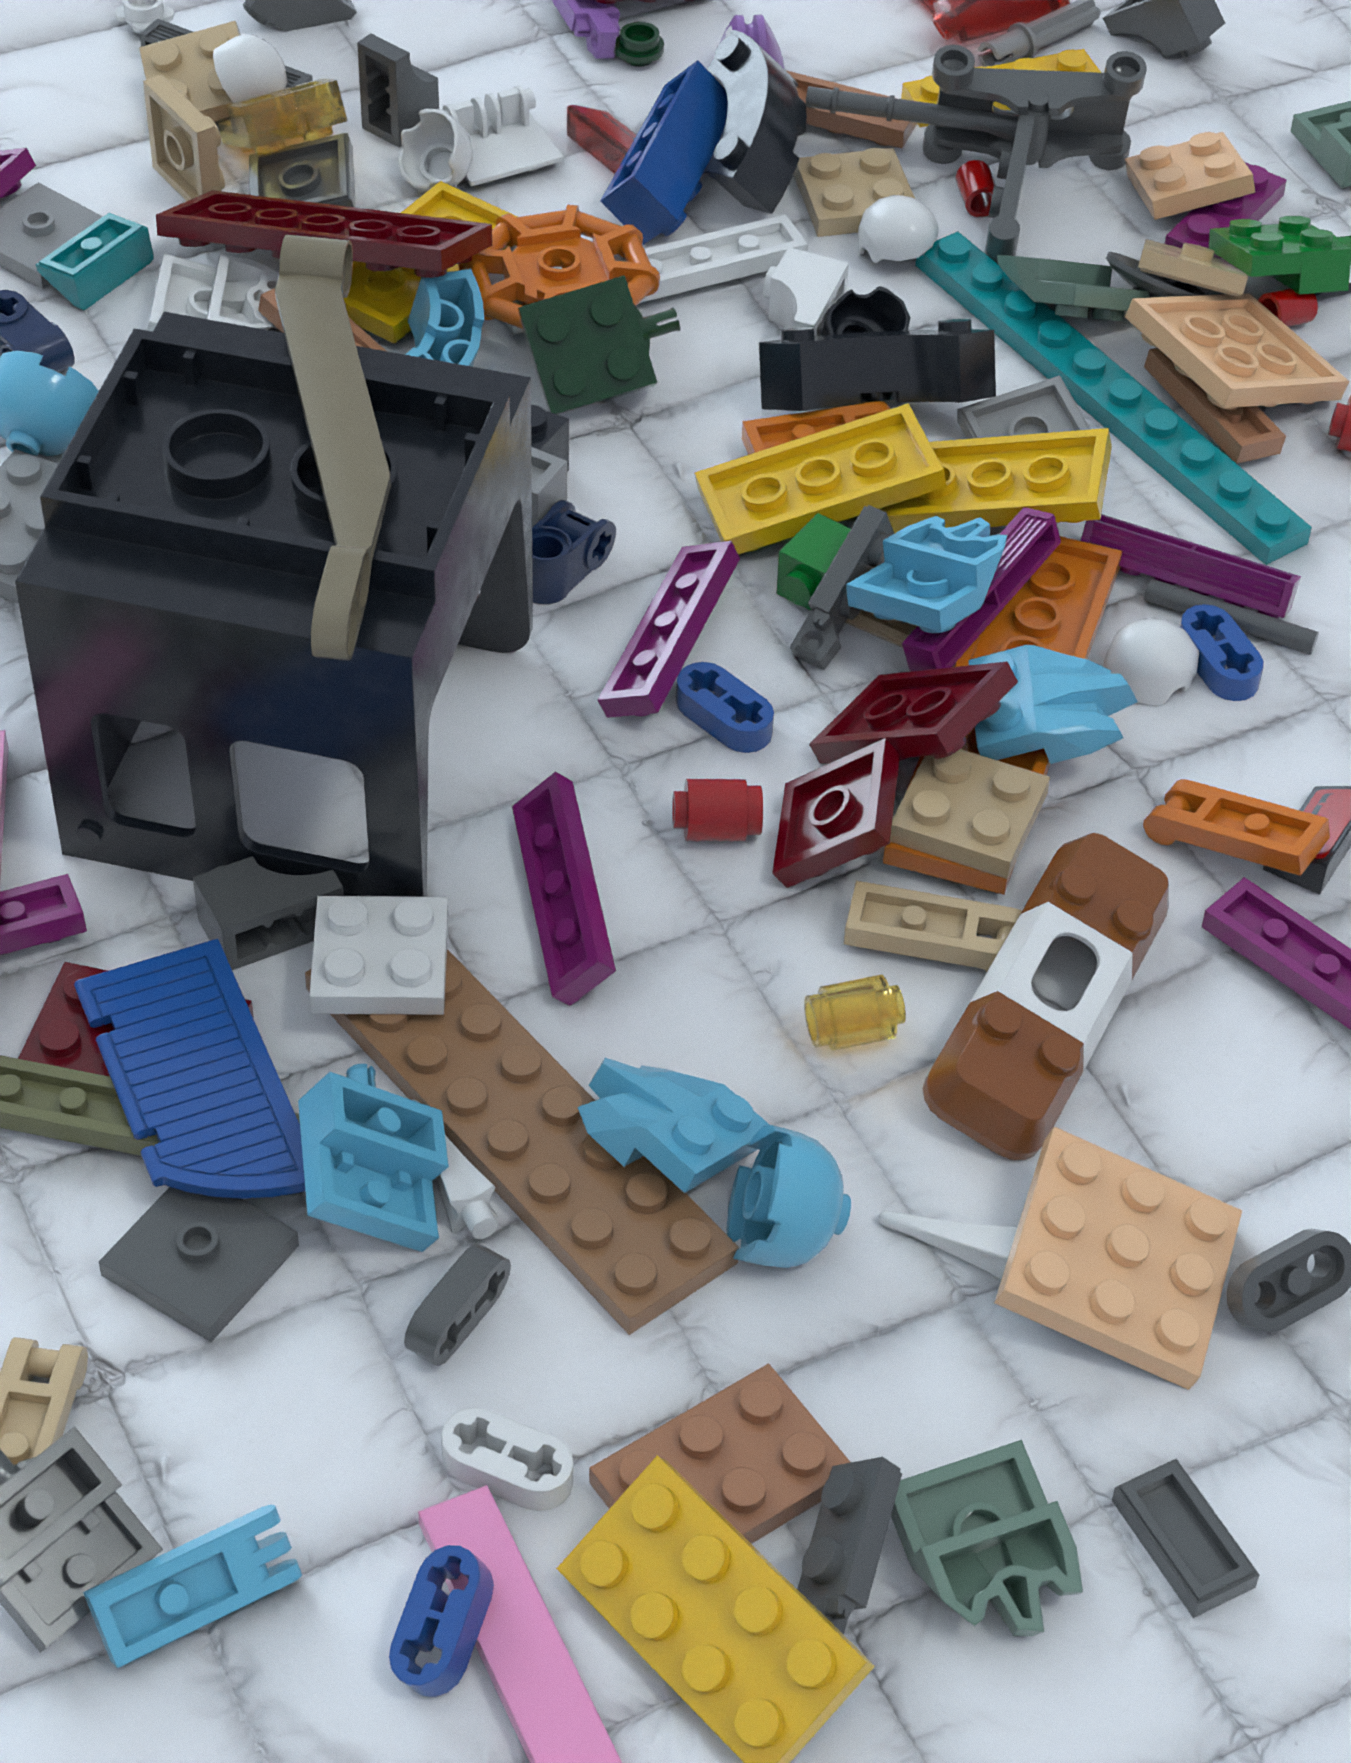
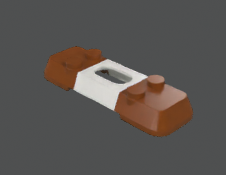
M1091 833L1067 842L1056 851L973 998L925 1078L922 1088L923 1096L932 1113L945 1123L1002 1157L1010 1160H1026L1035 1156L1055 1126L1167 916L1169 908V882L1166 874L1161 869L1099 833ZM1061 936H1071L1085 943L1093 950L1098 963L1096 971L1079 1003L1074 1009L1068 1011H1058L1045 1005L1036 997L1031 985L1033 975L1049 946L1055 938Z

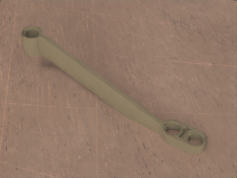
M285 235L280 252L279 277L275 287V296L336 546H331L315 601L311 628L312 655L317 658L350 661L354 653L367 602L372 560L391 487V477L343 299L347 298L351 286L353 269L352 243L350 240Z

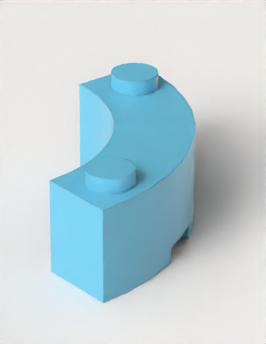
M471 269L447 272L446 275L441 277H421L408 319L415 340V347L405 355L473 367L480 346L484 308L480 289Z

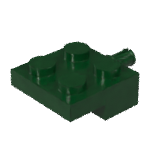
M625 275L518 307V313L548 410L555 414H561L600 401L604 402L655 386L658 382L649 356L650 339L681 330L679 320L660 326L657 325L675 319L677 313L674 308L643 318L640 311L633 304Z

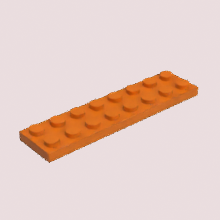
M1060 536L1061 543L957 660L955 667L968 666V660L1023 645H1035L1062 654L1088 659L1120 568L1122 551ZM974 727L965 736L966 743L961 749L980 755L977 749ZM1044 748L997 760L1042 775H1047L1050 767V762ZM920 756V757H919V760H918V762H917V765H916L915 770H914V772H913V775H912V777H911V780H910V783H909V785H908V788H909V786H910V784H911V782H912V780H913V778H914V776H915V774H916V772H917V770H918V768H919V766H920V764H921V762H922L924 756ZM890 842V844L884 847V864L1005 895L1013 872L1012 869L1008 879L896 843Z

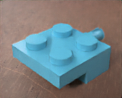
M367 1064L353 1065L346 1071V1077L329 1072L298 1100L307 1216L423 1252L439 1239L432 1181L449 1167L442 1110L376 1088V1071L373 1066L367 1069Z

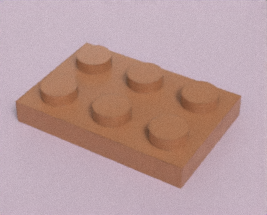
M768 1363L589 1467V1483L610 1509L658 1455L668 1461L752 1544L820 1503L822 1490L829 1478L832 1466L851 1462Z

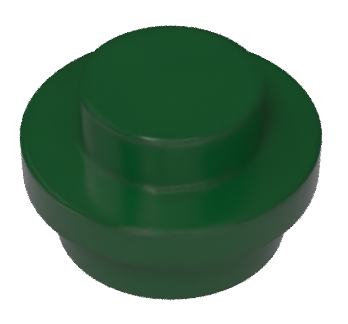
M641 21L631 22L621 28L620 35L616 38L615 52L619 58L630 65L647 66L663 55L664 41L659 35L658 28L653 24Z

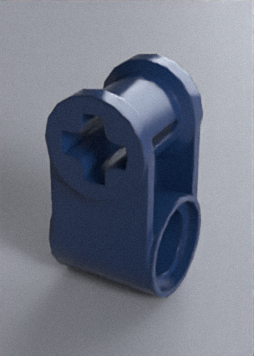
M0 290V356L11 351L32 352L43 355L40 366L53 369L58 373L72 367L75 363L74 352L68 338L60 327L46 319L23 295L11 290Z
M566 500L556 502L548 513L532 527L533 602L537 604H553L563 600L592 570L599 568L613 548L616 538L615 524L607 519L595 521L576 512L575 506Z

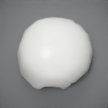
M244 34L232 38L214 50L215 71L221 85L233 104L245 115L253 116L270 109L283 98L288 82L284 61L276 48L265 39L253 34Z
M420 110V122L413 128L405 129L401 133L402 149L398 158L401 176L421 193H426L440 181L455 187L466 176L473 161L470 136L444 110Z
M892 195L881 198L863 213L858 228V252L860 255L864 254L866 249L874 263H878L882 259L904 261L919 258L933 246L937 239L938 223L933 213L923 203L912 197Z
M1155 617L1150 619L1142 618L1132 621L1118 630L1107 650L1104 667L1111 670L1110 674H1121L1124 677L1138 703L1161 706L1167 702L1177 689L1181 688L1183 691L1189 689L1192 679L1197 673L1199 650L1188 633L1170 621Z

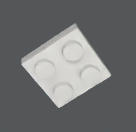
M317 896L309 995L311 1014L444 1015L449 916L448 897Z

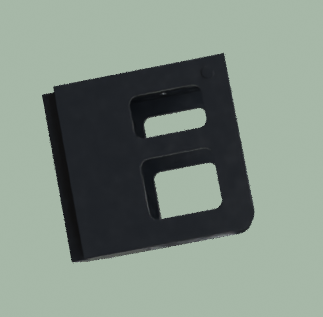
M163 312L153 332L133 329L40 495L45 528L15 580L62 855L193 881L194 876L209 872L216 867L229 865L253 856L259 866L280 874L312 875L333 870L343 886L344 896L427 897L429 722L434 700L457 645L499 653L514 652L526 645L533 629L531 377L356 346L390 471L391 487L372 560L367 602L352 659L348 661L317 658L312 655L311 649L313 611L331 546H336L284 333L170 312ZM141 721L169 726L183 736L186 744L196 827L182 828L127 817L115 811L110 805L107 789ZM238 741L252 742L343 760L355 765L362 772L364 778L369 861L355 863L261 844L248 837L243 829L234 743Z

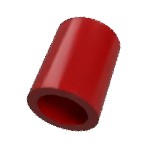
M968 161L956 173V182L967 212L974 217L989 216L994 186H996L989 165L984 161Z
M1289 288L1265 293L1258 299L1262 305L1287 327L1313 321L1318 311L1315 293L1298 294Z

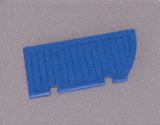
M218 938L82 978L74 983L90 1027L96 1028L103 1026V1024L111 1023L114 1029L109 1033L98 1035L96 1043L134 1138L140 1140L147 1138V1136L156 1135L159 1141L154 1146L151 1145L143 1148L140 1152L153 1186L165 1185L189 1193L241 1199L275 1197L305 1191L300 1124Z

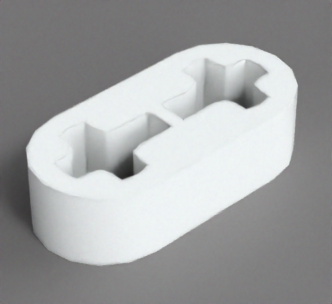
M478 1407L462 1409L445 1422L441 1433L443 1464L449 1474L459 1481L476 1488L487 1485L491 1494L535 1511L551 1510L563 1504L571 1494L574 1474L572 1453L566 1444L556 1437L491 1410ZM477 1436L487 1439V1448L478 1446L472 1454L462 1452V1443L472 1444ZM543 1463L553 1466V1475L544 1474L538 1482L528 1479V1470L537 1471Z

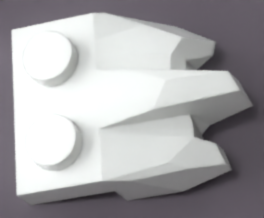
M222 251L217 267L164 254L147 331L153 332L163 312L265 330L277 328L258 311L260 295L276 287L279 271L256 260Z

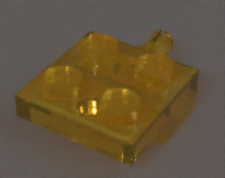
M321 78L226 105L230 120L218 123L223 144L239 146L242 152L255 151L256 155H262L286 148L284 139L303 137L304 141H311L334 134L332 125L348 120L337 80Z

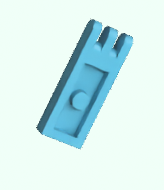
M267 1505L258 1508L83 1592L110 1661L119 1668L298 1580L302 1576V1572L296 1559L285 1560L268 1569L265 1564L284 1555L291 1549L286 1532L274 1533L259 1541H256L255 1538L256 1535L276 1526L281 1521L276 1506Z

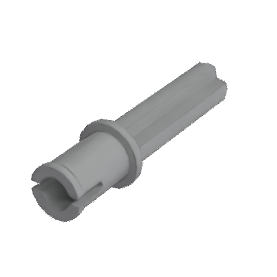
M1077 0L1027 24L1017 22L1009 27L1007 33L979 45L978 51L980 52L990 49V51L978 55L982 67H989L1014 62L1021 58H1034L1037 50L1092 25L1095 20L1099 19L1100 9L1095 6L1094 0Z

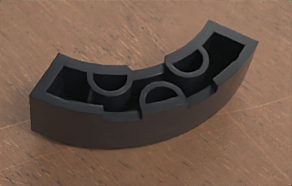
M733 29L731 34L718 45L715 51V58L707 68L726 89L728 111L721 139L704 170L743 206L772 214L782 199L799 162V157L793 151L797 136L806 132V103L799 97L797 91L799 85L793 77L751 37Z
M971 319L938 321V330L885 331L814 336V328L812 327L781 329V340L759 342L761 407L766 410L807 411L894 399L898 403H962L996 396L994 330L972 329Z

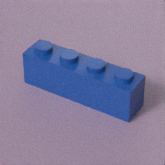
M698 60L664 85L600 200L623 225H634L643 234V245L660 233L665 237L671 235L685 221L687 214L683 210L686 204L700 192L703 184L699 180L706 172L704 169L711 160L725 127L728 111L726 89Z

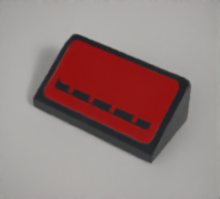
M1315 786L1300 808V811L1329 818L1330 833L1329 840L1301 876L1264 865L1263 870L1320 895L1351 847V786Z

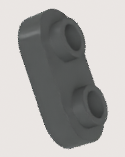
M1306 1229L1245 1261L1233 1272L1227 1286V1304L1232 1316L1244 1327L1265 1332H1277L1340 1298L1351 1286V1244L1339 1233L1319 1229ZM1311 1254H1313L1315 1264L1313 1270L1309 1273L1307 1262ZM1259 1284L1261 1293L1259 1300L1255 1303V1290Z

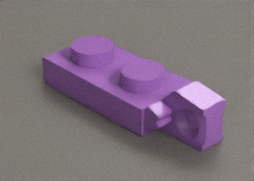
M551 0L570 30L574 31V35L586 37L587 50L596 59L615 57L614 47L616 37H619L620 26L618 21L620 12L614 3L601 4L594 0Z

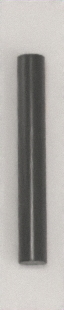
M1152 578L1147 585L1144 595V601L1182 613L1195 605L1217 606L1225 610L1244 633L1312 654L1319 634L1318 631Z

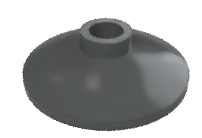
M1108 252L1106 260L1113 270L1133 287L1132 290L1149 291V298L1205 295L1201 290L1188 283L1140 271V268H1138L1139 260L1115 252Z

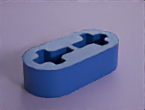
M1206 604L1195 605L1187 609L1182 615L1180 628L1188 633L1199 650L1197 674L1206 686L1220 698L1230 701H1242L1253 697L1259 689L1264 661L1261 654L1225 610Z
M696 662L685 666L680 671L677 677L676 704L684 716L723 745L737 752H757L771 742L774 710L767 699L715 663Z
M447 1545L434 1550L425 1558L417 1572L391 1642L389 1652L391 1670L401 1682L422 1696L437 1697L448 1693L459 1684L467 1669L492 1599L494 1589L492 1573L477 1556L464 1547ZM462 1573L468 1578L467 1586L464 1590L453 1589L448 1596L442 1590L443 1583L446 1579H458ZM435 1646L442 1652L437 1664L432 1662L426 1663L421 1668L415 1663L419 1651L431 1652Z

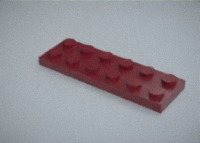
M215 190L156 214L157 236L178 238L179 245L185 247H201L217 243L224 244L225 250L231 253H247L256 249L271 250V256L280 259L281 246L285 235L350 240L353 249V261L365 262L366 269L371 271H391L398 267L412 268L416 276L425 278L444 276L447 274V269L456 264L471 262L473 255L492 246V224Z

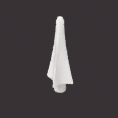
M445 1135L449 1167L438 1175L436 1180L442 1194L452 1232L457 1233L465 1226H468L474 1238H487L498 1227L496 1221L498 1215L490 1205L491 1197L496 1187L467 1160Z
M889 1210L882 1211L879 1215V1222L883 1226L944 1250L999 1279H1002L1017 1227L947 1221Z

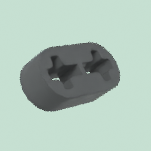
M480 1243L471 1245L458 1258L413 1314L405 1333V1347L434 1365L440 1366L445 1363L500 1297L510 1275V1260Z

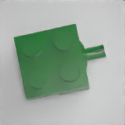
M1283 216L1279 218L1278 224L1262 225L1257 220L1236 219L1230 221L1229 227L1210 229L1209 249L1214 250L1216 255L1250 277L1271 276L1298 294L1349 290L1351 236L1336 237L1331 231L1315 227L1311 224V219L1303 216Z

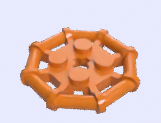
M569 204L566 210L521 217H515L507 213L498 217L496 227L492 230V246L473 255L471 262L458 264L459 270L471 269L483 300L484 320L497 319L523 329L518 313V307L522 305L514 303L513 301L515 300L522 301L524 306L625 275L633 304L637 306L645 296H650L658 290L661 279L660 273L651 265L642 245L643 234L634 225L620 226L579 211V205ZM581 235H584V236H587V237L592 238V239H593V242H592V241H589V240H587V239L581 238ZM516 245L517 247L513 251H511L510 247ZM618 254L625 258L626 262L615 261L614 255ZM488 274H503L505 279L492 285Z

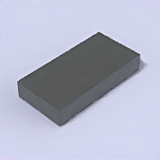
M1177 1459L1115 1487L1112 1502L1193 1618L1256 1588L1260 1574Z

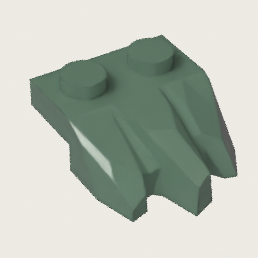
M997 255L998 265L1005 274L1034 302L1056 304L1055 315L1087 318L1088 307L1093 308L1092 319L1124 322L1125 311L1128 310L1133 298H1149V291L1110 287L1111 266L1044 258Z
M1022 1440L900 1481L891 1518L912 1569L945 1604L973 1626H976L984 1619L987 1603L991 1601L1013 1636H1035L1044 1632L1039 1597L1040 1587L1047 1586L1058 1596L1076 1595L1083 1592L1076 1544L1058 1501L1047 1502Z

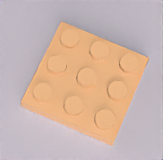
M1244 293L1239 297L1222 294L1133 298L1125 315V318L1142 333L1141 337L1145 342L1159 348L1174 362V368L1179 373L1196 382L1207 393L1208 400L1223 409L1235 410L1238 407L1261 405L1275 407L1277 404H1314L1317 401L1341 400L1350 382L1250 293Z
M1053 1127L1044 1140L994 1303L1190 1390L1201 1376L1242 1210L1057 1127Z

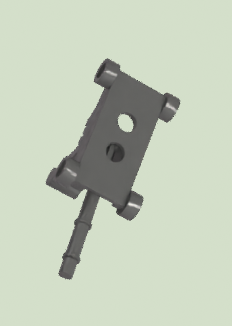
M946 45L935 53L933 60L932 77L939 86L937 104L897 99L894 95L882 97L839 91L837 87H834L832 90L808 86L805 104L808 108L830 110L832 114H836L837 111L886 118V121L890 122L892 119L929 124L925 128L922 149L924 155L934 163H952L961 156L962 150L989 154L998 158L1000 162L997 178L1006 179L1005 187L994 186L989 217L993 219L988 226L984 251L988 257L998 264L997 255L1016 256L1020 225L1016 220V214L1026 165H1033L1038 161L1039 168H1050L1059 160L1088 155L1090 161L1095 166L1104 170H1117L1126 164L1125 158H1128L1131 146L1130 136L1124 131L1130 99L1143 88L1147 66L1141 56L1133 52L1122 51L1112 54L1107 59L1104 73L974 68L975 58L969 49L959 45ZM996 101L1007 106L1011 110L998 109L993 105V103Z

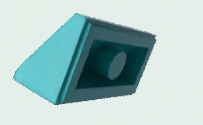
M107 213L36 264L37 271L74 306L81 310H86L154 260L148 227L115 214Z

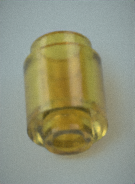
M882 974L820 986L818 994L807 995L804 999L807 1029L811 1041L816 1048L829 1045L832 1051L895 1039L897 1025L904 1024L906 1021L905 1004L898 985L889 986Z

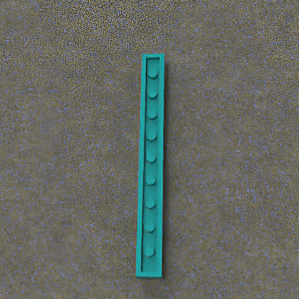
M959 231L936 240L928 251L919 258H916L915 266L986 327L994 330V333L1047 379L1060 376L1076 404L1103 427L1109 428L1110 433L1262 563L1267 565L1308 544L1312 526L1063 318L1055 315V312L1045 303L1034 302L1005 274L996 262Z

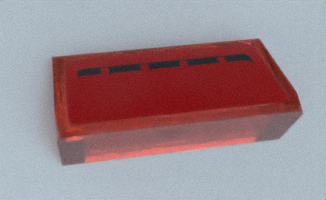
M578 105L567 106V136L615 174L633 143L636 134L607 111Z

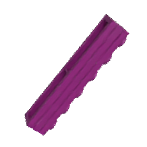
M1023 507L1013 520L1008 523L999 534L1007 535L1005 548L983 605L979 610L955 624L954 628L946 632L928 633L922 631L917 626L902 643L910 671L948 668L957 662L1061 543L1054 514Z
M1101 514V520H1087L1085 522L1080 540L1121 550L1122 557L1119 566H1121L1120 570L1126 574L1140 576L1143 573L1155 577V580L1174 586L1175 584L1189 588L1190 591L1208 597L1212 595L1222 598L1224 602L1243 608L1247 606L1258 610V613L1277 619L1279 617L1285 618L1291 611L1301 576L1104 514Z

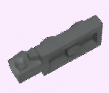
M868 505L867 507L864 506L808 602L811 611L790 645L793 655L798 659L824 670L841 649L839 641L840 631L847 619H855L861 609L848 606L846 584L884 563L883 540L895 534L886 512Z
M884 1457L832 1466L829 1478L822 1490V1503L810 1546L802 1560V1574L797 1590L843 1635L852 1611L863 1609L867 1606L902 1477L900 1468Z

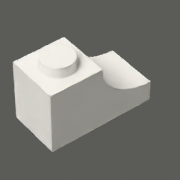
M788 247L778 266L769 267L764 280L763 297L769 298L768 321L778 323L785 329L812 327L814 328V336H822L826 311L847 292L849 262Z

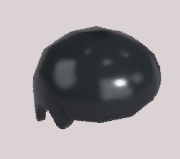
M878 286L871 293L861 295L856 294L851 289L826 311L822 335L908 331L911 317L904 301L885 287Z

